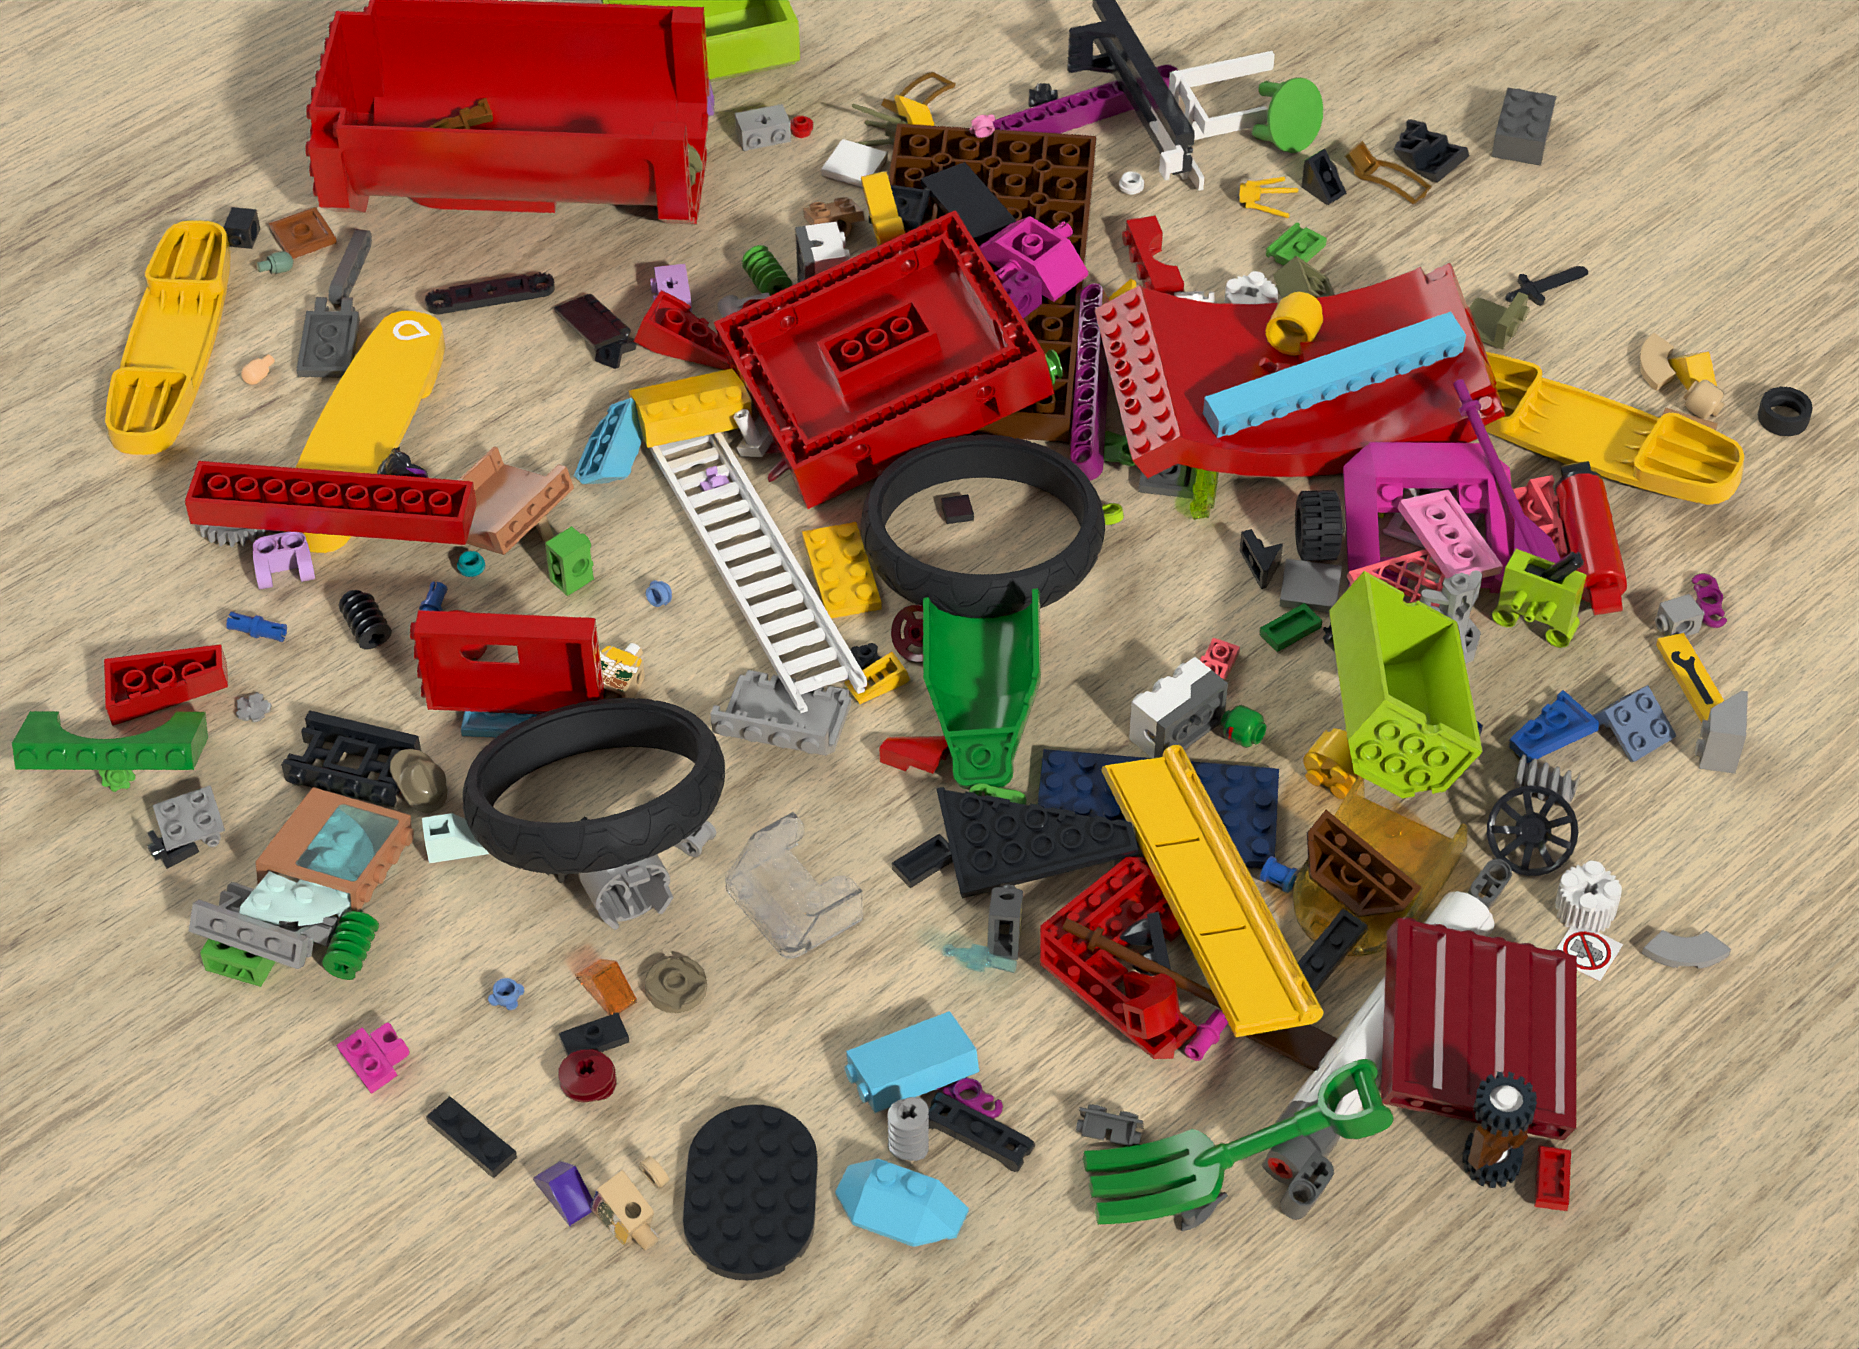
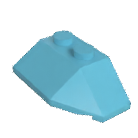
M632 398L611 404L607 410L608 414L599 422L589 437L574 473V477L582 484L610 483L616 480H623L631 473L632 465L639 453L643 440L636 404Z
M881 1159L848 1165L835 1191V1195L841 1202L852 1225L912 1247L935 1243L946 1238L948 1240L957 1238L969 1212V1208L939 1180Z

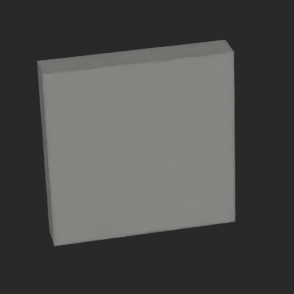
M1286 559L1279 606L1296 608L1305 603L1312 611L1329 613V610L1338 600L1342 566Z

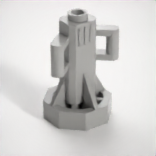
M1477 570L1472 571L1470 576L1464 573L1455 574L1444 580L1442 592L1425 589L1421 592L1420 602L1457 621L1465 664L1474 661L1481 635L1479 629L1469 618L1471 609L1479 595L1482 573ZM1431 603H1437L1439 607L1431 606Z

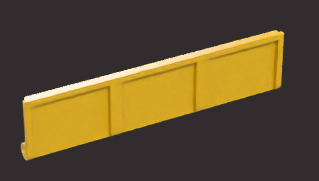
M1172 745L1165 749L1160 758L1103 766L1101 771L1126 821L1132 823L1135 839L1235 1037L1309 1025L1320 1020L1323 1016V1010L1183 747L1181 745Z

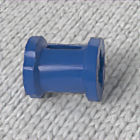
M1271 856L1263 866L1260 881H1269L1281 887L1282 891L1289 893L1298 879L1299 870L1294 867L1291 869L1278 863L1277 859Z

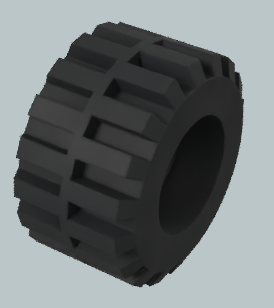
M1335 490L1300 491L1297 497L1295 537L1297 552L1302 561L1336 560L1338 558L1342 544V511L1340 499Z

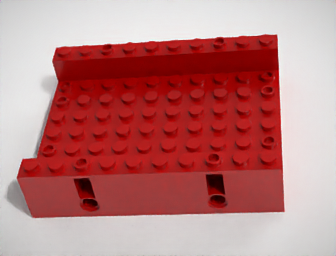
M956 210L713 322L729 365L744 383L748 394L789 467L796 488L807 509L880 476L891 463L911 450L934 441L968 435L1055 394L1044 351Z

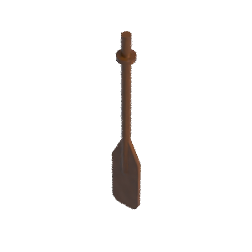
M1069 918L1065 921L1062 929L1089 942L1087 949L1094 951L1097 946L1154 976L1160 973L1167 974L1175 980L1176 987L1221 1009L1212 990L1103 936V928L1098 926L1093 931ZM1310 1024L1246 1035L1247 1038L1312 1071L1319 1067L1321 1060L1338 1039Z

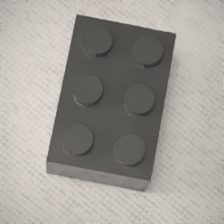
M1507 87L1491 157L1541 166L1553 118L1556 96Z

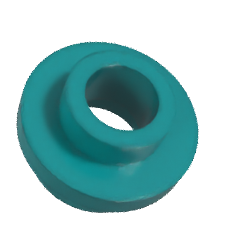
M476 551L464 552L457 562L459 573L466 577L480 575L486 566L484 558Z

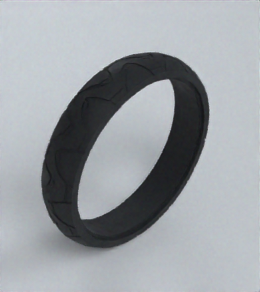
M999 435L951 437L925 444L920 448L918 447L907 452L891 463L878 477L865 499L861 518V536L867 558L877 574L893 591L908 601L923 605V598L929 597L930 601L939 610L951 615L967 618H995L1022 611L1032 603V589L1036 588L1040 592V609L1060 600L1069 594L1070 591H1073L1091 571L1098 560L1097 556L1101 552L1105 535V519L1101 500L1090 480L1076 464L1068 458H1064L1060 453L1043 445L1019 438L1015 439ZM996 478L1028 484L1050 493L1073 512L1081 528L1068 547L1055 557L1041 564L1008 573L966 574L936 568L908 555L891 539L885 525L893 511L902 502L926 488L960 479Z
M611 698L563 706L539 714L536 717H531L513 726L483 748L472 762L464 783V816L472 835L493 857L510 866L547 874H579L613 869L644 860L681 842L682 839H686L694 833L696 829L706 822L717 806L724 787V755L719 742L716 740V736L709 727L692 712L674 704L641 698ZM644 747L673 752L695 763L690 773L681 782L659 797L630 810L601 818L559 823L536 822L508 816L493 807L504 791L527 774L557 760L585 752L609 748Z

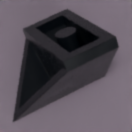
M1322 149L1304 160L1301 188L1325 205H1329L1347 194L1340 180L1337 166L1330 159L1326 149Z

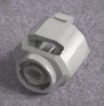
M658 854L613 869L580 873V881L598 910V915L614 930L620 927L618 922L641 916L653 907L658 914H663L674 898L668 886L670 884L669 873Z

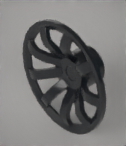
M1522 786L1509 791L1495 803L1487 821V839L1494 856L1507 862L1513 872L1526 876H1540L1560 868L1573 854L1578 840V821L1574 810L1560 794L1543 786ZM1531 793L1549 796L1539 813L1534 812ZM1523 794L1526 814L1521 815L1506 802L1515 796ZM1555 801H1557L1564 808L1567 816L1549 821L1546 816ZM1500 809L1517 821L1516 826L1494 825ZM1568 823L1571 825L1570 841L1551 833L1552 828ZM1494 833L1516 834L1517 838L1500 851ZM1548 841L1566 848L1563 855L1555 862L1545 845ZM1522 844L1525 846L1520 867L1512 863L1505 856ZM1533 848L1539 849L1547 865L1546 867L1529 868Z

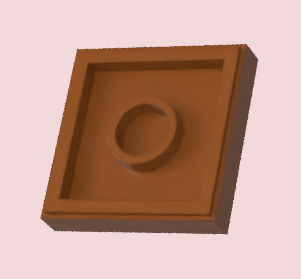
M316 207L269 223L270 231L278 244L293 259L337 243L336 236Z

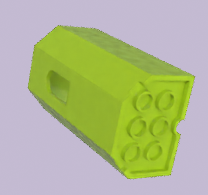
M602 0V4L704 7L710 82L791 66L800 61L799 21L789 0Z
M1363 571L1329 610L1353 771L1358 776L1402 799L1415 797L1416 792L1432 790V794L1445 792L1483 752L1458 623L1420 601L1404 602V592Z

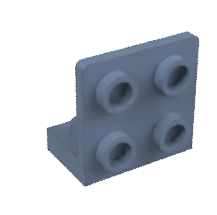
M1648 685L1627 694L1592 715L1599 721V726L1604 724L1606 728L1611 727L1630 762L1637 761L1676 737V733Z

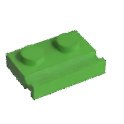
M1296 222L1266 248V256L1268 258L1270 256L1274 257L1275 261L1283 266L1295 256H1298L1307 263L1326 246L1327 238L1307 227L1301 228L1300 223Z

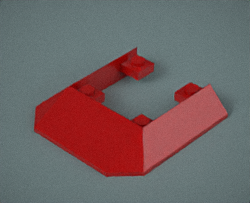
M1126 857L1040 925V965L1151 1058L1174 1059V1052L1196 1034L1197 1026L1180 1013L1179 1021L1172 1028L1153 1038L1146 1040L1128 1034L1123 1003L1130 1001V999L1116 988L1124 981L1123 975L1128 973V969L1114 959L1117 956L1097 946L1094 951L1087 949L1089 942L1062 929L1067 918L1093 931L1099 926L1104 929L1103 936L1128 948L1132 944L1120 939L1123 931L1134 922L1147 918V914L1159 912L1164 937L1171 942L1182 933L1145 857Z

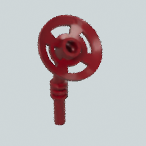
M915 604L906 606L897 613L891 626V638L895 649L902 657L909 661L921 662L923 661V654H915L907 649L911 644L916 647H923V619H916L913 613L923 612V605ZM905 619L907 622L904 627V638L902 639L901 626Z

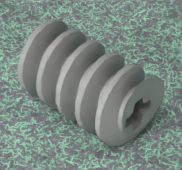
M1522 755L1514 777L1515 789L1529 785L1543 786L1557 792L1570 804L1577 790L1581 774L1575 780H1572L1571 770H1568L1562 777L1560 776L1559 766L1550 773L1549 763L1545 762L1539 769L1537 768V759L1534 758L1527 765L1526 755ZM1538 793V799L1544 800L1546 795Z
M910 1097L898 1100L888 1110V1147L890 1153L901 1160L918 1161L925 1158L928 1153L929 1109L922 1098Z

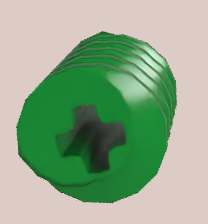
M351 911L343 914L331 939L327 954H325L322 960L325 970L339 979L353 980L356 977L355 972L361 971L363 967L362 962L367 957L366 952L371 948L370 942L375 938V932L379 929V922L374 917L363 912Z

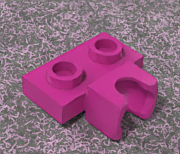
M388 1022L370 1033V1036L362 1027L336 1045L371 1094L398 1076L392 1066L406 1058L410 1053L403 1039L398 1038L391 1023Z

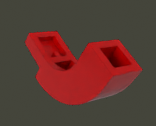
M1135 971L1123 975L1126 996L1130 999V1001L1123 1003L1128 1034L1148 1040L1166 1032L1179 1021L1180 1007L1177 987L1172 977L1164 973L1151 977Z

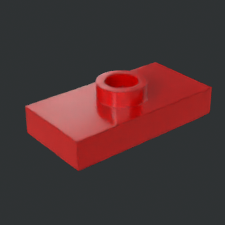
M1538 1146L1534 1207L1568 1211L1571 1150Z

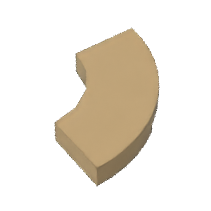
M1653 333L1644 342L1639 358L1640 371L1643 378L1657 391L1674 380L1676 372L1669 366L1667 360L1673 353L1674 346L1656 333Z

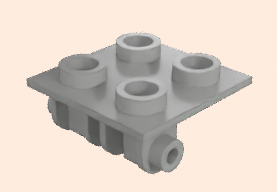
M211 785L153 805L166 851L200 839L209 847H215L219 844L221 839L220 833L224 832L225 829Z

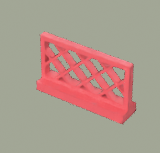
M1426 549L1352 570L1346 575L1352 585L1362 572L1366 571L1404 592V595L1411 597L1409 603L1415 600L1420 601L1421 594L1418 593L1421 584L1435 591L1442 592V583L1445 577L1437 565L1429 562L1431 555ZM1413 562L1422 566L1420 575L1405 569L1407 563ZM1389 569L1398 573L1396 582L1381 576L1383 570ZM1426 569L1440 575L1438 583L1424 578ZM1402 576L1417 582L1414 590L1400 585ZM1431 603V606L1439 607V604Z

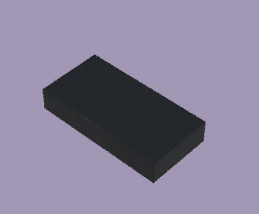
M938 834L892 862V870L909 888H912L953 862L949 843Z

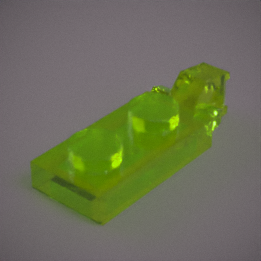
M1196 468L1197 480L1193 484L1195 499L1190 503V513L1193 520L1209 518L1210 509H1213L1215 504L1219 472Z

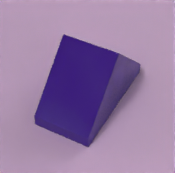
M559 1161L533 1177L535 1184L569 1226L592 1212L590 1207L593 1198L575 1165Z

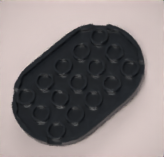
M737 1106L711 1118L694 1137L687 1161L683 1227L690 1251L706 1264L707 1269L713 1273L729 1279L743 1281L769 1278L785 1271V1267L798 1256L801 1258L809 1247L815 1228L818 1155L811 1133L800 1120L790 1113L772 1106Z

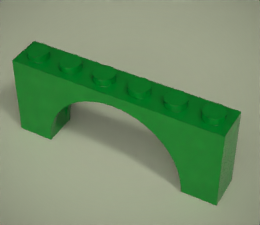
M30 711L12 742L15 770H194L208 740L206 712H176L169 721L148 732L123 738L95 739L77 736L64 730L61 727L59 711Z

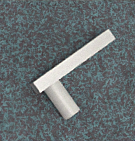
M747 409L739 410L735 413L734 419L744 437L737 447L740 456L763 457L774 441L761 416L754 423Z

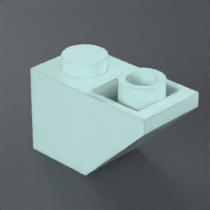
M453 813L422 818L429 863L489 854L474 838L465 818Z

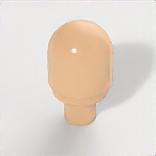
M267 354L263 359H253L242 369L241 376L243 381L249 385L258 384L269 373V367L275 363L274 358Z

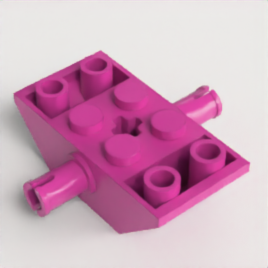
M1029 216L1009 224L979 247L986 260L1000 268L994 273L1001 284L1006 282L1020 269H1023L1042 280V295L1053 302L1088 276L1087 268L1070 240L1067 239L1073 234V230L1065 221L1052 230Z

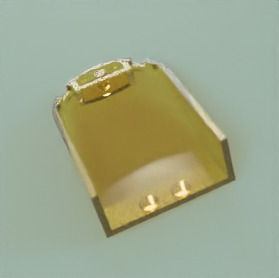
M1358 776L1334 816L1422 888L1402 912L1357 917L1368 925V930L1347 956H1366L1385 950L1387 930L1397 918H1413L1417 921L1440 893L1467 849L1466 824L1462 823L1453 839L1365 799L1364 778ZM1307 858L1294 884L1293 904L1298 924L1303 932L1315 942L1342 909L1349 913L1351 912L1309 878Z

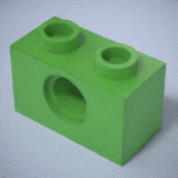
M571 526L545 543L550 581L566 596L594 580L592 568L594 563L591 559L590 551L591 542L584 533L580 534Z

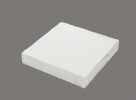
M842 139L822 167V176L862 187L861 176L878 173L888 159V152Z

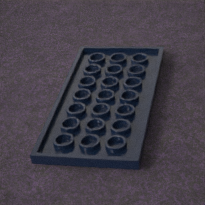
M1044 749L1037 805L1043 808L1052 807L1074 811L1078 815L1094 818L1101 816L1111 821H1126L1101 771L1102 767L1153 758ZM1190 761L1246 867L1263 869L1268 858L1271 856L1275 857L1279 769Z

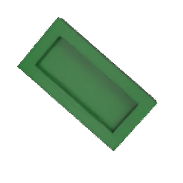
M1304 603L1260 627L1259 635L1276 652H1279L1322 628L1323 620Z

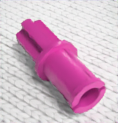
M1215 1009L1207 1021L1197 1027V1034L1185 1048V1053L1190 1059L1201 1061L1211 1045L1217 1044L1220 1040V1034L1228 1024L1222 1010Z

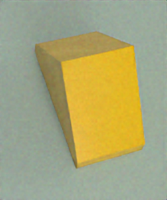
M1709 351L1690 353L1668 359L1669 366L1676 372L1675 375L1687 391L1695 381L1700 382L1704 379L1717 386Z

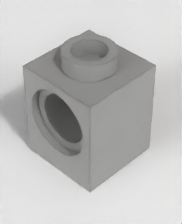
M1687 594L1660 603L1657 616L1655 617V624L1665 637L1679 633L1689 636L1699 633L1704 612L1693 597Z

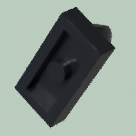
M1159 912L1147 914V918L1134 922L1120 935L1121 940L1132 945H1153L1154 948L1146 950L1140 955L1171 970ZM1132 965V968L1135 969L1137 972L1148 976H1154Z

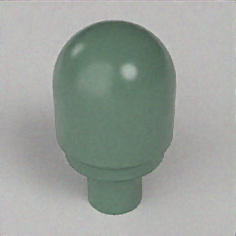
M277 252L267 256L265 261L257 262V269L259 272L269 270L271 274H279L289 271L293 267L294 261L289 253Z

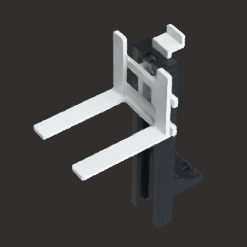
M1093 0L1092 7L1101 22L1069 29L1067 71L1075 73L1086 70L1113 74L1160 153L1159 172L1163 179L1169 180L1170 173L1172 175L1180 174L1183 179H1188L1189 175L1198 191L1203 190L1204 176L1190 154L1193 153L1192 146L1194 145V140L1252 128L1257 123L1265 125L1267 124L1268 109L1264 106L1208 118L1190 87L1272 70L1274 66V53L1269 51L1170 72L1168 88L1116 0ZM1093 43L1096 44L1101 54L1093 56ZM1179 95L1185 103V114L1179 106Z

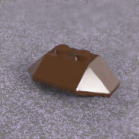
M1328 810L1322 813L1307 832L1309 878L1356 917L1402 912L1422 888Z

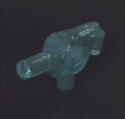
M947 944L941 949L944 957H955L962 962H966L967 969L978 972H985L987 967L1015 973L1017 961L990 954L989 947L972 944L970 949L955 948L953 945Z

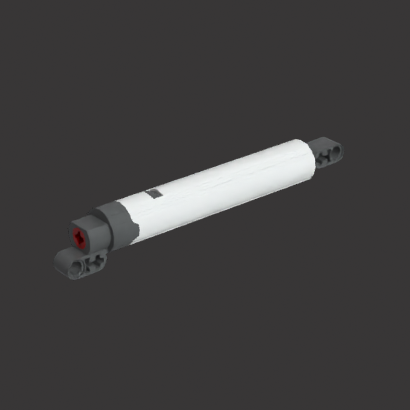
M1501 859L1490 860L1473 881L1467 893L1455 891L1446 894L1425 923L1431 925L1442 924L1449 929L1459 931L1470 930L1477 935L1488 937L1493 931L1495 924L1493 915L1489 910L1511 879L1512 869L1510 865ZM1480 893L1484 895L1483 898L1479 897ZM1385 976L1321 1060L1319 1067L1309 1076L1275 1123L1294 1116L1296 1111L1318 1103V1092L1324 1080L1335 1070L1360 1059L1373 1061L1378 1071L1375 1081L1377 1087L1380 1086L1382 1077ZM1357 1089L1345 1095L1338 1103L1335 1110L1336 1114L1350 1115L1362 1110L1363 1107ZM1331 1127L1306 1137L1303 1135L1272 1147L1262 1164V1167L1270 1176L1283 1184L1289 1185L1281 1199L1280 1207L1282 1212L1291 1219L1298 1220L1304 1218L1333 1177L1334 1167L1327 1157L1342 1137L1334 1133ZM1313 1175L1318 1177L1314 1184L1308 1181ZM1294 1196L1300 1197L1304 1203L1297 1201Z

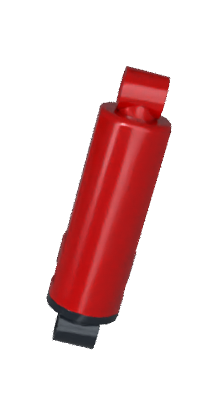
M1589 461L1561 465L1562 477L1556 483L1554 492L1558 498L1559 513L1569 553L1580 552L1582 554L1581 558L1584 560V564L1575 570L1586 574L1581 598L1591 603L1594 616L1623 611L1621 596L1627 590V579L1603 478L1600 474L1591 470Z

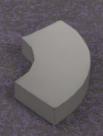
M1662 930L1644 946L1642 954L1655 962L1669 967L1697 966V969L1721 962L1730 955L1731 948L1708 931L1698 936L1685 938L1674 936Z

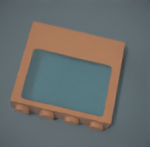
M313 787L256 860L257 883L259 884L269 871L277 875L279 873L351 894V910L359 912L364 903L370 901L377 885L383 883L390 867L398 862L403 849L411 844L414 837V829L411 828V815Z

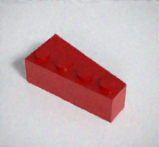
M221 644L104 659L105 708L112 726L228 687L227 661Z

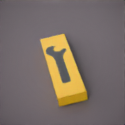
M1679 633L1658 638L1656 646L1701 723L1703 720H1708L1711 708L1722 703L1724 699L1686 635Z

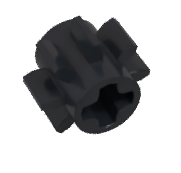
M1037 83L1034 90L1029 89V107H1036L1058 99V90H1052L1049 83Z

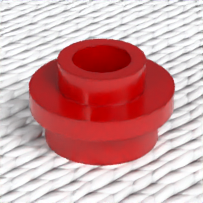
M803 115L794 117L790 120L791 132L797 138H806L811 134L814 123L812 119Z

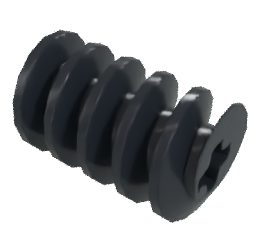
M350 590L342 596L338 604L339 610L347 621V625L355 636L360 648L364 650L373 649L382 645L390 638L392 634L391 627L383 617V613L375 602L373 595L366 592L363 593L360 590Z

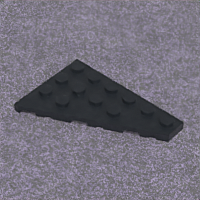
M945 787L936 788L962 898L990 892L993 888L1002 887L1006 884L1014 886L1139 854L1132 823L1128 821H1111L1101 816L1094 818L1078 815L1074 811L1052 807L1043 808L1040 805L1031 803L1030 805H1024L999 797L978 796L975 793L966 791L965 793L945 790Z

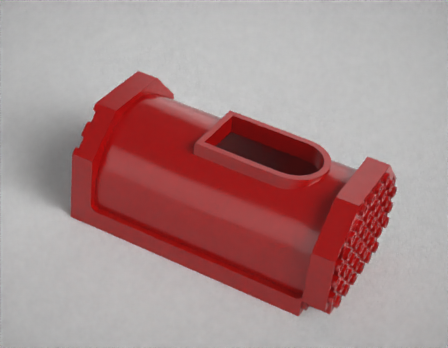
M369 0L368 6L364 7V12L336 11L334 20L330 21L329 37H326L324 42L325 53L320 56L321 68L316 71L315 75L316 86L311 88V104H307L306 107L307 119L311 120V139L306 142L305 152L306 156L310 157L311 160L309 174L310 177H314L313 195L318 197L320 208L334 212L366 213L370 196L410 197L416 203L434 209L555 213L557 202L657 206L658 219L667 224H698L707 163L706 138L709 118L707 113L709 72L704 7L506 0ZM484 98L487 99L493 115V121L469 126L470 129L428 128L445 118H454L460 115L459 111L466 107L471 109L477 106L478 101ZM688 144L697 150L703 167L702 171L696 173L695 183L692 186L690 183Z

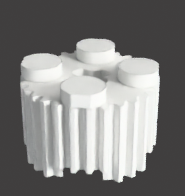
M1253 271L1248 276L1243 275V277L1238 276V279L1228 280L1224 303H1277L1278 291L1275 285L1271 284V281H1267L1263 273Z
M1591 860L1583 864V866L1579 864L1576 865V868L1572 866L1570 870H1566V873L1562 875L1555 904L1556 909H1558L1557 918H1561L1560 922L1565 923V927L1577 926L1579 930L1581 928L1584 931L1590 929V931L1599 933L1600 930L1603 932L1605 928H1609L1611 921L1614 920L1621 898L1622 887L1619 884V880H1615L1616 876L1610 875V871L1606 872L1600 862Z

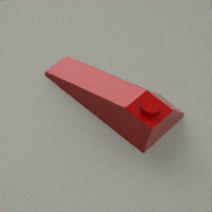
M660 290L643 318L633 342L660 355L724 370L732 369L718 334L708 327L709 322L703 317L699 319L690 312L691 307L686 302Z

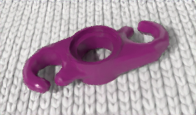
M1706 573L1695 575L1691 581L1695 584L1696 603L1704 612L1702 623L1711 628L1724 626L1727 619L1723 617L1725 615L1722 609L1723 594L1719 589L1716 578ZM1703 580L1706 581L1709 585L1703 587L1697 583ZM1704 597L1713 598V599L1716 601V603H1714V604L1705 603V602L1702 600V598H1704ZM1718 615L1722 618L1719 621H1714L1709 616Z
M966 1077L955 1081L952 1086L942 1089L945 1095L951 1096L953 1099L992 1119L1002 1113L1003 1103L999 1099L995 1100L994 1110L989 1111L982 1108L984 1103L993 1102L994 1097L984 1092L981 1084L975 1079ZM964 1090H973L977 1093L972 1099H964L959 1094Z

